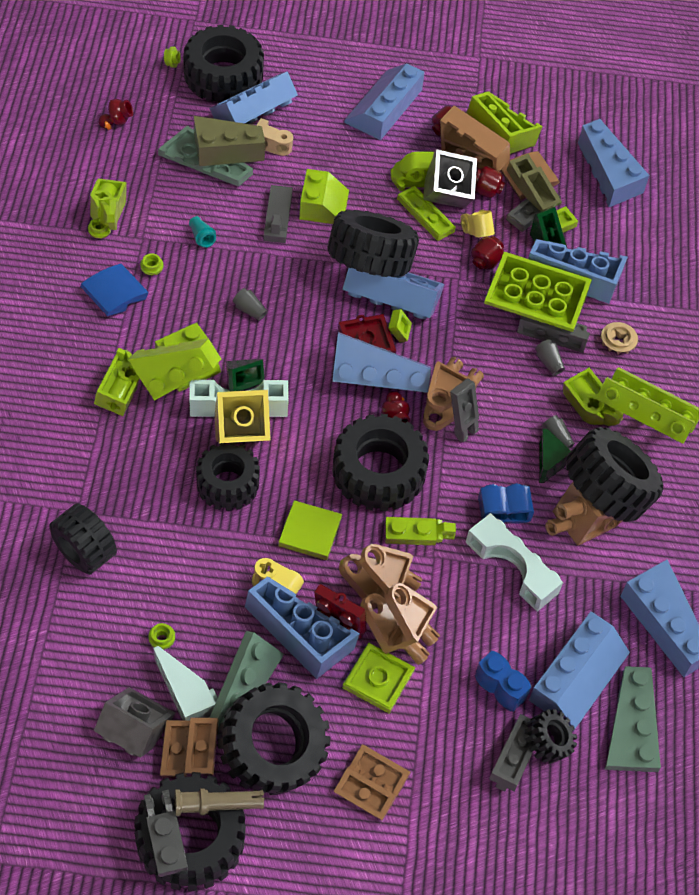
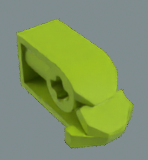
M411 152L394 165L391 169V179L399 191H404L405 187H413L414 185L416 187H424L425 178L434 152Z
M97 179L90 194V216L92 219L100 220L102 225L109 226L111 230H117V222L126 204L127 182Z
M118 348L96 392L94 404L124 416L137 390L140 378L128 361L132 353Z
M590 367L563 382L564 396L586 423L613 426L618 425L623 420L622 412L596 399L603 384Z

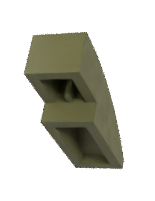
M529 154L509 161L507 172L524 196L536 208L544 211L562 203L541 166L537 168Z

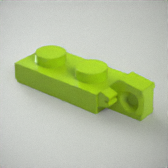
M386 517L385 519L386 544L436 546V543L442 542L443 539H455L456 523H442V520L433 518Z

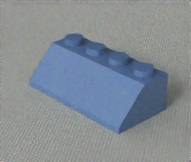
M407 63L387 70L346 117L344 123L381 140L422 91L425 72Z
M348 268L342 290L348 291V295L361 298L363 296L369 298L371 303L377 305L385 303L391 305L393 310L402 309L403 312L405 310L413 312V316L426 319V317L430 318L434 314L445 284L409 272L404 276L381 277L380 275H370L366 272L362 273L356 271V269Z
M590 612L535 685L529 701L543 711L555 709L557 713H564L563 719L568 717L571 720L568 723L569 726L574 725L576 729L630 653L614 626L593 612Z

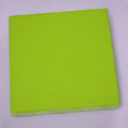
M294 500L279 540V547L328 560L342 514Z
M368 643L343 683L342 688L390 714L413 675L415 667L390 653L385 654L382 649Z

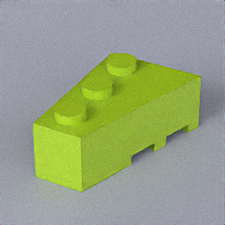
M489 91L472 96L466 114L510 143V154L536 145L543 127L538 123L534 125L525 119L526 115L521 112L519 115L509 109V104Z
M209 338L183 342L166 347L165 345L155 349L137 350L128 361L155 401L214 369L221 360V357Z

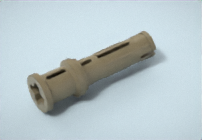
M200 788L199 792H181L180 789H175V815L199 813L201 816L213 810L264 809V798H262L264 792L260 790L208 793V790H205V788Z

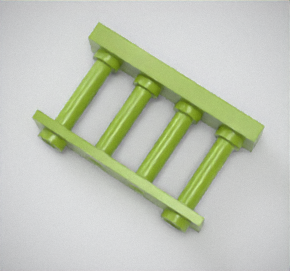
M620 367L616 369L612 379L608 377L605 379L596 398L602 403L682 444L685 443L689 433L694 431L699 421V408Z

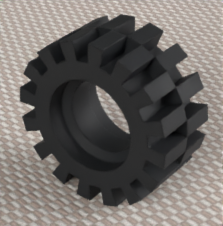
M549 709L534 716L527 722L526 726L528 728L525 729V734L529 735V737L525 738L526 743H531L532 745L529 747V750L531 752L535 750L536 754L534 756L537 759L542 757L541 762H549V764L570 756L575 751L573 748L577 746V743L574 742L577 739V734H572V731L575 730L574 725L569 726L568 723L571 720L568 717L563 719L564 713H557L555 709ZM547 729H548V730L551 732V734L553 735V738H554V742H555V743H553V742L551 741V739H550V737H549V735H548Z

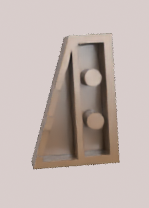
M455 105L440 120L441 151L477 158L478 168L488 166L497 171H500L510 160V143Z

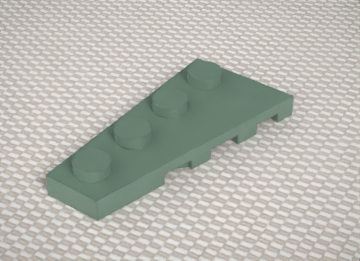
M189 126L183 128L158 149L159 156L238 187L253 175V168L245 163L199 166L194 130Z
M245 632L210 718L219 719L218 731L220 724L225 720L223 717L225 712L233 705V702L254 687L257 688L262 684H266L284 656L281 651L254 632ZM219 732L217 733V741L222 738V734Z
M625 666L604 770L659 772L661 765L652 668Z

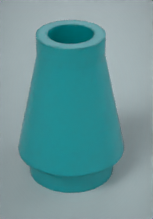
M195 216L191 218L189 226L192 229L196 243L204 248L212 246L216 241V231L202 221L200 217Z

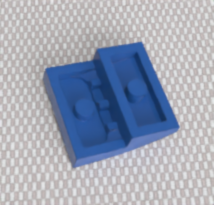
M122 263L94 274L82 282L80 286L107 316L125 312L128 304L145 300L149 293Z

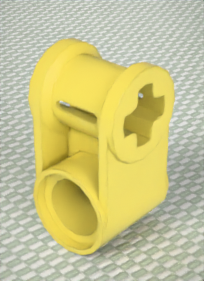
M483 209L471 215H461V226L464 233L474 235L475 237H486L495 234L491 211Z
M262 558L255 564V573L252 577L253 586L258 584L260 579L263 580L268 576L297 594L304 584L300 574L285 568L272 559Z

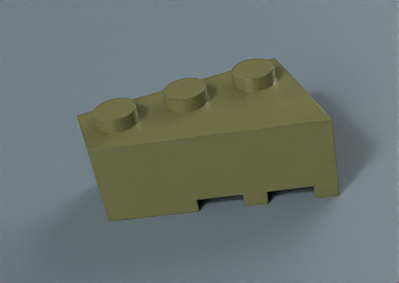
M193 116L194 139L199 166L265 161V138L262 126Z

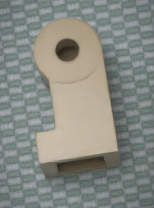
M261 118L257 126H262L265 151L281 156L290 154L293 147V134L288 130H278L268 126L269 121Z

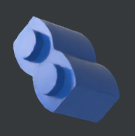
M518 483L511 484L508 487L489 484L480 488L478 502L481 520L490 513L503 523L519 524L532 520L534 508L529 486Z
M491 651L478 664L475 673L478 684L486 691L493 693L497 701L505 709L514 712L526 701L531 684L521 672L511 669L505 657L495 651Z

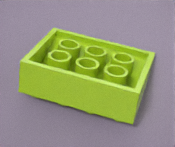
M504 252L484 304L573 332L592 279Z

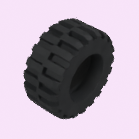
M217 25V27L209 26L204 31L199 30L196 32L195 36L193 35L184 47V79L193 93L196 92V95L201 99L206 98L208 102L213 103V101H216L219 104L262 83L264 71V51L262 45L251 33L247 34V31L242 28L236 29L232 25H229V27H224L223 25ZM218 62H228L235 65L221 67L213 64Z
M345 210L339 212L334 218L327 249L333 259H336L337 262L344 264L348 268L356 269V271L362 273L366 272L370 275H380L381 277L404 276L411 270L419 237L411 226L405 225L404 222L397 221L392 217H386L369 211Z
M372 414L367 415L366 419L358 418L354 420L353 426L348 424L343 429V432L339 434L336 440L332 472L337 488L342 489V495L346 499L352 498L353 504L359 507L362 504L366 506V509L372 511L373 508H380V511H388L390 507H393V510L401 508L403 502L409 504L413 501L414 496L420 493L425 482L429 454L427 453V443L423 440L422 434L418 430L414 431L412 424L409 422L403 423L401 422L402 419L396 416L390 418L388 414H380L379 417H375ZM370 452H384L394 456L401 463L402 467L391 473H376L365 468L358 459Z
M598 427L590 430L567 455L566 470L570 480H573L575 488L582 493L586 500L592 503L593 507L597 510L600 509L603 511V514L608 517L612 516L617 521L630 522L639 519L662 495L664 486L662 476L658 473L656 465L651 462V458L644 454L637 444L632 443L629 438L622 436L617 431H611L610 428Z
M278 682L275 685L271 683L262 684L239 697L223 716L225 720L220 724L218 731L222 734V738L218 740V749H223L224 755L220 758L223 765L229 764L231 768L228 771L229 775L233 779L238 777L241 780L239 785L245 789L252 787L254 788L253 791L263 790L264 793L267 792L269 795L286 793L310 781L311 777L317 775L322 769L320 764L325 762L328 756V752L324 750L330 746L331 737L325 735V731L330 729L328 720L323 721L321 718V714L324 713L321 706L315 707L312 702L315 698L309 693L303 696L301 688L295 685L287 688V683ZM271 713L280 716L290 725L294 732L295 751L292 758L285 764L276 765L266 761L258 754L252 740L253 724L263 714Z
M183 772L175 774V780L170 781L168 777L161 780L160 788L157 790L155 787H152L147 792V795L150 794L153 798L154 813L159 815L166 813L161 797L164 790H169L172 808L175 811V789H180L181 792H199L200 788H205V790H208V793L230 792L231 788L224 782L218 785L217 778L208 775L207 779L201 778L200 772H192V777H184ZM142 800L138 807L139 814L135 816L134 822L138 856L140 861L144 862V868L149 875L155 874L156 881L162 885L169 882L171 883V889L179 891L181 886H188L189 892L197 891V885L204 884L205 889L214 886L215 879L224 880L228 876V870L234 869L238 864L239 855L243 853L246 825L244 810L208 811L207 815L216 822L218 827V834L214 842L199 852L185 853L188 865L187 871L159 877L146 820L148 814L145 800Z

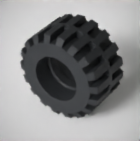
M235 442L230 443V445L219 443L217 447L215 445L210 446V451L205 450L202 453V458L199 457L196 466L197 490L200 492L201 499H206V504L209 506L214 504L217 510L226 508V511H231L233 507L236 510L241 509L242 504L247 506L251 503V498L254 499L259 490L260 466L258 465L257 457H253L254 453L250 449L246 451V446L242 444L236 446ZM223 472H233L240 477L233 481H223L216 476Z
M79 503L71 506L49 524L51 536L60 552L74 567L86 574L91 575L117 553L114 538L103 521L93 511Z

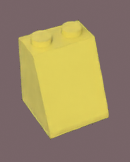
M268 390L217 392L214 415L217 442L232 443L270 440Z

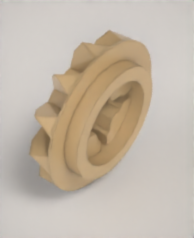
M613 322L606 325L600 337L602 345L607 346L609 351H617L618 355L621 352L628 354L630 350L635 349L638 343L636 331L631 326L621 322ZM617 336L619 339L623 338V341L620 342L619 340L614 339Z

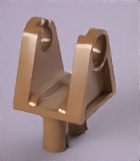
M451 357L446 365L439 361L435 364L423 414L424 426L432 431L441 430L454 421L450 391L466 379L472 380L475 383V388H477V385L484 378L480 370L474 375L477 368H472L467 376L459 373L463 368V363L458 359L454 364L456 357ZM438 414L442 419L434 423L429 420V415Z
M572 482L552 511L557 518L548 520L545 527L551 536L567 531L576 545L579 546L615 528L622 521H617L612 516L608 517L603 514V511L593 507L592 503L582 496V493L575 488L574 482Z
M377 544L368 545L363 548L361 555L350 554L339 563V571L342 577L362 599L374 593L385 598L389 588L398 583H402L416 591L421 585L420 582H422L420 576L409 571L413 559L412 554ZM368 552L373 553L376 559L369 558ZM349 561H353L357 565V574L350 570L348 566ZM395 592V599L399 604H401V598L399 594ZM370 601L372 609L376 608V603L374 601Z
M402 583L392 585L385 598L374 593L364 597L361 601L360 606L366 612V622L385 654L397 649H404L417 665L423 663L428 658L430 653L419 643V639L421 638L426 646H431L440 637V634L429 624L437 609L434 603ZM395 592L399 594L401 598V604H399L396 601L394 596ZM370 601L376 603L378 613L373 611Z

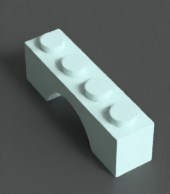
M215 380L190 381V417H214L217 392H229V390L219 386ZM263 380L259 386L251 389L268 390L269 417H288V380Z
M490 513L468 531L466 543L482 559L491 557L504 558L512 562L519 569L523 579L519 595L537 612L559 594L563 584L559 575L542 563L541 558L536 553H532L518 536H514L500 519H496Z

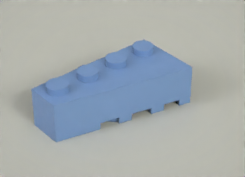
M287 71L209 109L214 119L250 124L258 120V116L261 114L265 116L274 112L275 107L278 105L284 107L292 103L291 99L298 94Z
M601 119L583 125L578 145L587 163H590L594 178H597L599 181V188L607 198L606 203L608 207L643 194L650 176Z
M536 239L528 257L529 260L592 279L587 296L608 304L611 301L628 258L622 255L619 258L609 257V253L601 251L599 255L588 253L585 248L580 247L573 250L567 249L564 244Z
M338 332L332 382L428 392L431 375L430 366Z
M667 559L628 581L620 597L680 674L686 677L699 669V624Z
M267 576L248 590L245 608L316 679L355 649L360 633L352 628L351 630L346 629L340 625V621L332 616L329 618L317 611L315 605L310 602L305 603L301 601L294 592Z

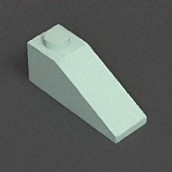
M154 647V660L182 721H190V718H210L218 699L214 689L209 690L202 678L161 647Z

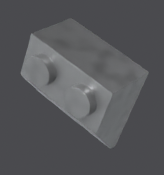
M436 149L425 178L424 200L465 208L475 200L477 158Z
M129 687L105 702L94 731L100 734L104 740L123 747L128 754L141 758L153 749L165 731L166 720H172L175 712Z

